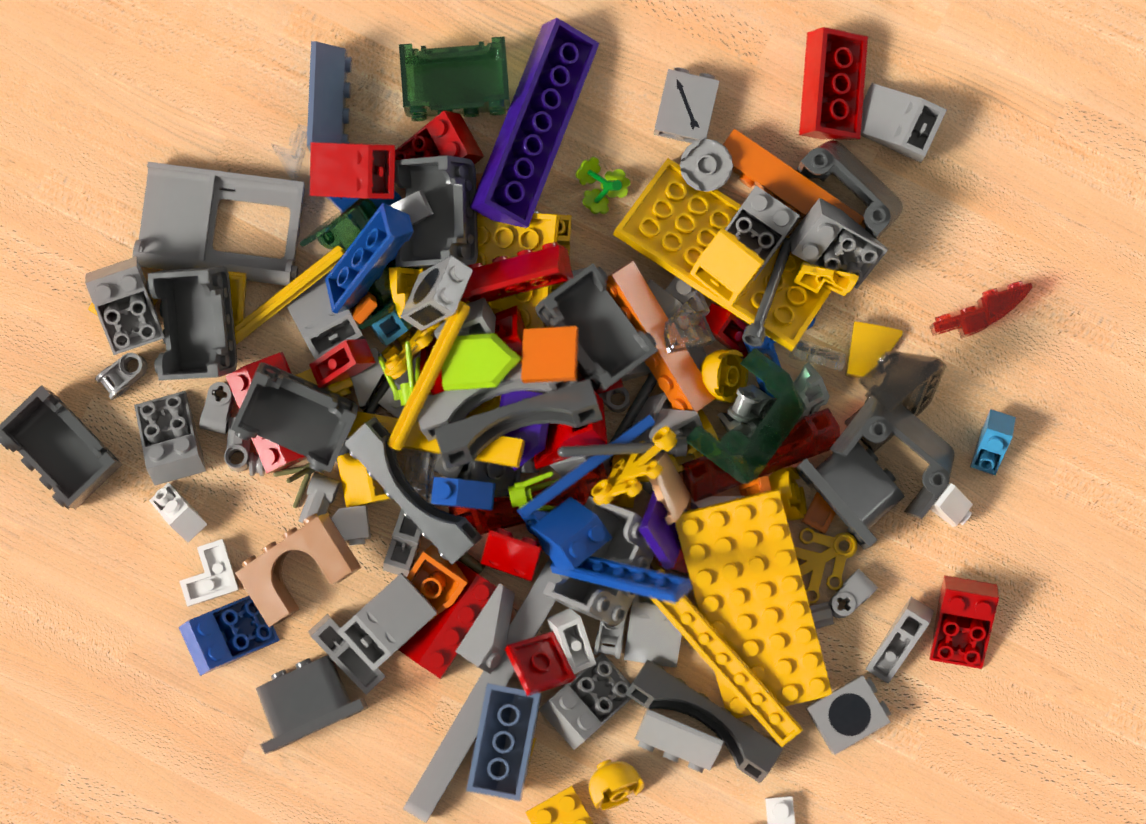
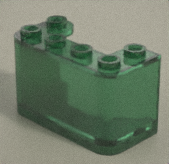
M505 36L491 37L492 43H488L487 46L484 45V41H481L479 45L431 49L421 46V51L416 48L413 49L412 43L399 44L403 108L406 116L411 117L412 121H425L427 117L438 116L444 110L464 114V117H477L479 113L490 112V115L495 116L505 114V110H508L510 107Z

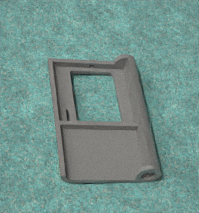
M148 162L139 240L135 241L132 258L137 256L141 267L172 270L225 266L230 272L246 273V281L285 286L298 277L299 268L295 266L305 192L304 182ZM226 199L289 208L290 220L284 257L277 259L214 250L213 240L219 201Z

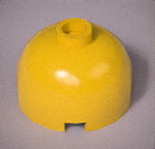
M733 349L716 350L704 358L699 370L706 388L716 398L714 400L727 403L735 402L738 396V388L747 387L748 365L742 362L740 356H744L741 352Z
M791 466L773 472L768 477L771 490L779 488L787 521L805 518L803 514L807 513L804 488H799L796 480L800 479L796 469Z
M605 760L597 765L598 770L593 773L589 781L591 799L596 809L601 807L602 810L612 809L629 801L626 797L633 791L635 795H638L644 788V782L637 770L623 761L612 762L611 760Z

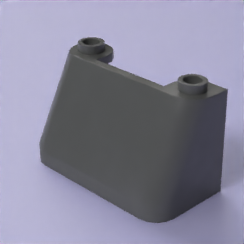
M830 140L810 151L799 163L796 171L806 178H818L824 182L833 174L868 207L863 215V221L866 226L865 230L876 239L902 213L903 205L899 197L838 141Z
M453 156L395 160L394 182L398 187L405 188L406 197L419 190H423L433 212L431 216L423 221L412 225L414 231L410 240L405 242L398 250L395 258L396 267H432L450 256L455 257L466 266L475 264L478 258L477 212L472 210L470 206L477 189L476 168L472 160Z
M592 263L541 300L535 307V310L547 328L577 326L579 330L577 369L585 380L590 379L593 390L600 394L658 350L655 347L657 345L656 341L650 333L646 332L644 334L642 331H636L606 290V281L608 280L606 273L601 267H596Z
M261 362L254 374L231 430L235 431L237 437L244 440L256 438L258 435L306 456L307 461L310 463L309 467L321 473H324V471L331 473L357 416L358 405L325 388H319L314 383L273 365Z

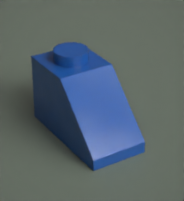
M434 477L431 504L493 510L495 483Z

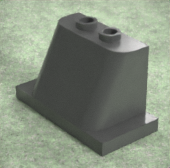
M859 442L856 443L847 456L833 453L817 468L806 458L795 468L799 476L811 490L814 488L848 526L847 531L855 537L863 550L871 547L877 539L869 529L904 498L903 493L894 483L896 480L894 475L887 468L882 470L876 463L879 459L870 448L865 450Z
M329 655L311 662L310 658L295 664L296 670L289 673L285 669L271 675L272 681L255 688L274 737L260 744L264 754L272 753L298 739L368 709L364 698L354 702L350 701L334 662Z

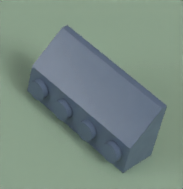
M311 41L307 147L309 151L310 142H349V135L344 134L345 124H349L350 109L345 108L346 98L351 96V83L346 82L347 73H351L352 57H347L345 48L317 41Z
M487 683L466 791L522 801L542 698L541 693L527 696L524 690Z

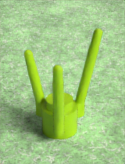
M409 341L405 342L409 382L400 384L401 389L398 390L393 378L385 374L393 391L394 401L400 400L401 406L406 405L420 376L421 358L416 357L414 378L412 351ZM379 356L378 361L384 372L386 368L385 361L382 356Z
M550 471L526 481L514 483L513 486H508L512 507L519 506L520 508L532 499L533 491L545 489L556 482L558 479L532 485L552 477L554 472ZM544 505L537 511L550 512L557 506Z

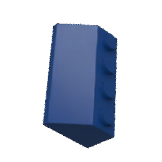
M381 204L325 278L333 313L337 314L355 307L361 298L368 293L374 281L382 276L383 270L388 263L396 258L398 250L402 245L410 240L414 230L409 214L387 204Z

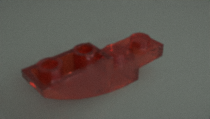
M1018 281L1007 285L1008 290L998 292L997 288L983 292V297L976 301L979 309L976 310L975 306L960 310L961 315L951 317L950 313L935 317L936 322L929 326L932 336L958 329L962 339L988 328L1011 312L1033 288L1032 284L1023 285V281Z

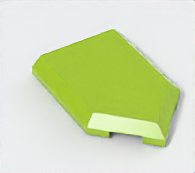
M495 333L457 336L442 366L444 391L497 388L508 372L522 358L512 351Z

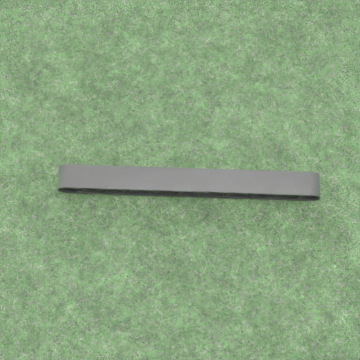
M551 558L547 561L510 624L506 646L535 637L556 602L554 599L543 594L548 581L558 583L562 580L560 579L561 575L552 573L550 564L553 561ZM506 651L501 657L500 664L493 669L491 674L486 671L482 672L403 808L404 811L427 823L477 737L487 683L506 687L515 672Z

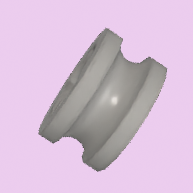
M250 452V476H254L256 473L264 476L265 469L259 455Z

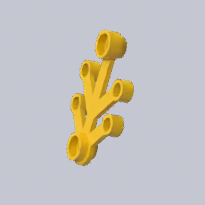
M443 319L422 331L418 329L413 337L409 330L398 337L396 340L403 348L400 354V351L394 344L385 348L382 352V356L387 360L384 373L393 379L403 375L407 371L405 342H410L412 356L432 341L431 334L445 320Z
M664 426L654 434L652 441L655 445L646 453L631 454L628 462L624 458L616 461L608 479L598 482L592 489L593 501L597 505L610 503L616 495L627 493L630 497L637 495L641 491L642 485L636 477L647 474L651 479H654L661 474L663 467L656 460L651 461L649 464L646 463L662 449L665 451L671 450L677 443L676 434L668 426Z
M805 528L799 533V539L803 544L814 542L830 547L822 553H817L794 546L797 558L806 560L805 563L799 565L801 575L804 576L812 571L806 594L812 590L816 593V599L814 601L808 599L809 604L816 603L819 600V587L825 564L834 557L833 572L827 578L826 585L830 590H838L842 587V574L846 559L852 557L858 547L855 537L850 533L842 532L835 537L815 533L811 528ZM805 531H809L812 534L810 541L803 539L802 536ZM841 541L848 543L849 547L846 551H842L839 548ZM832 577L838 578L839 585L837 587L830 585Z

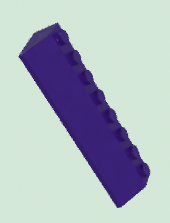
M558 18L542 25L470 206L472 210L493 221L528 228L600 44L599 42Z

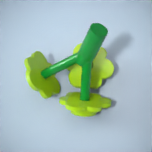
M592 157L589 161L584 160L576 172V178L579 179L581 185L593 184L597 180L600 182L602 191L596 188L592 191L586 190L582 203L593 214H606L609 211L607 205L609 200L605 195L607 194L609 198H615L616 196L619 198L625 197L628 194L627 187L631 181L629 178H625L626 174L622 169H616L614 172L608 171L605 173V178L598 174L601 171V166L598 165V158Z

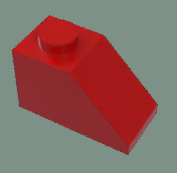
M712 303L697 325L728 349L741 352L744 357H740L746 360L749 355L742 336L747 325L730 311Z
M366 339L344 340L310 363L309 366L318 387L324 388L356 376L376 362Z

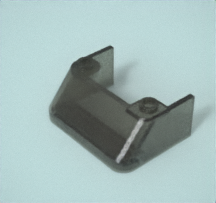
M888 351L877 361L878 365L859 380V383L868 391L865 394L867 398L865 403L873 396L889 412L901 403L917 417L931 403L946 369V364L938 357L898 351L890 353ZM860 409L845 421L844 424L846 426L850 424ZM890 433L887 439L880 443L871 442L864 436L860 440L873 452H876L894 434Z

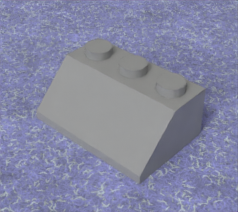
M646 709L634 738L639 741V747L653 752L654 748L664 751L663 757L677 763L679 758L689 762V768L703 773L704 768L709 771L711 770L724 742L649 709Z

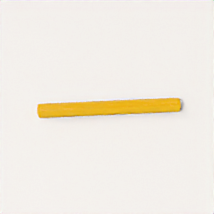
M340 245L334 247L235 325L236 345L330 272L343 256L345 250Z
M459 302L455 313L448 317L387 442V445L391 448L402 450L470 311V307L467 304Z

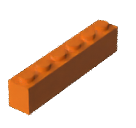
M733 129L723 145L732 156V171L740 176L739 180L750 188L758 186L799 214L801 219L807 215L817 200L821 198L841 209L859 225L863 222L864 217L736 129Z
M634 261L608 275L606 290L637 332L642 331L644 334L648 332L656 341L657 345L655 347L658 351L644 362L653 373L659 387L670 401L672 408L675 410L698 412L716 399L703 383L700 370Z

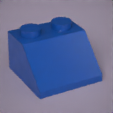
M568 497L530 527L559 572L575 569L612 539V536L598 515L572 497Z

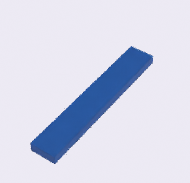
M651 415L643 417L608 444L630 443L655 424L654 419ZM612 455L590 456L517 509V512L522 518L529 517Z
M594 556L588 557L575 569L562 572L558 571L553 562L550 564L551 571L555 574L675 604L692 588L689 579Z

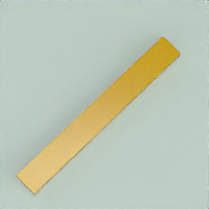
M357 411V416L347 438H350L364 423L374 417L392 434L399 418ZM415 421L403 448L441 454L437 438L428 441L421 431L419 422ZM501 436L483 449L474 460L519 468L525 441L523 439Z
M660 568V569L657 571V572H660V573H665V572L662 570V568ZM685 595L676 604L649 597L781 747L803 731L800 724Z

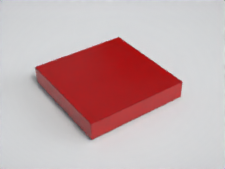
M553 631L509 644L505 648L527 696L571 683L576 678Z

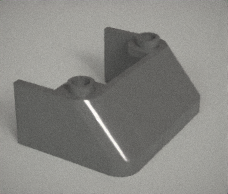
M883 392L874 393L829 450L833 453L847 456L862 436L871 442L880 443L887 439L890 433H893L930 464L922 476L924 486L904 511L907 515L923 519L949 484L954 461V450L946 441L890 394Z

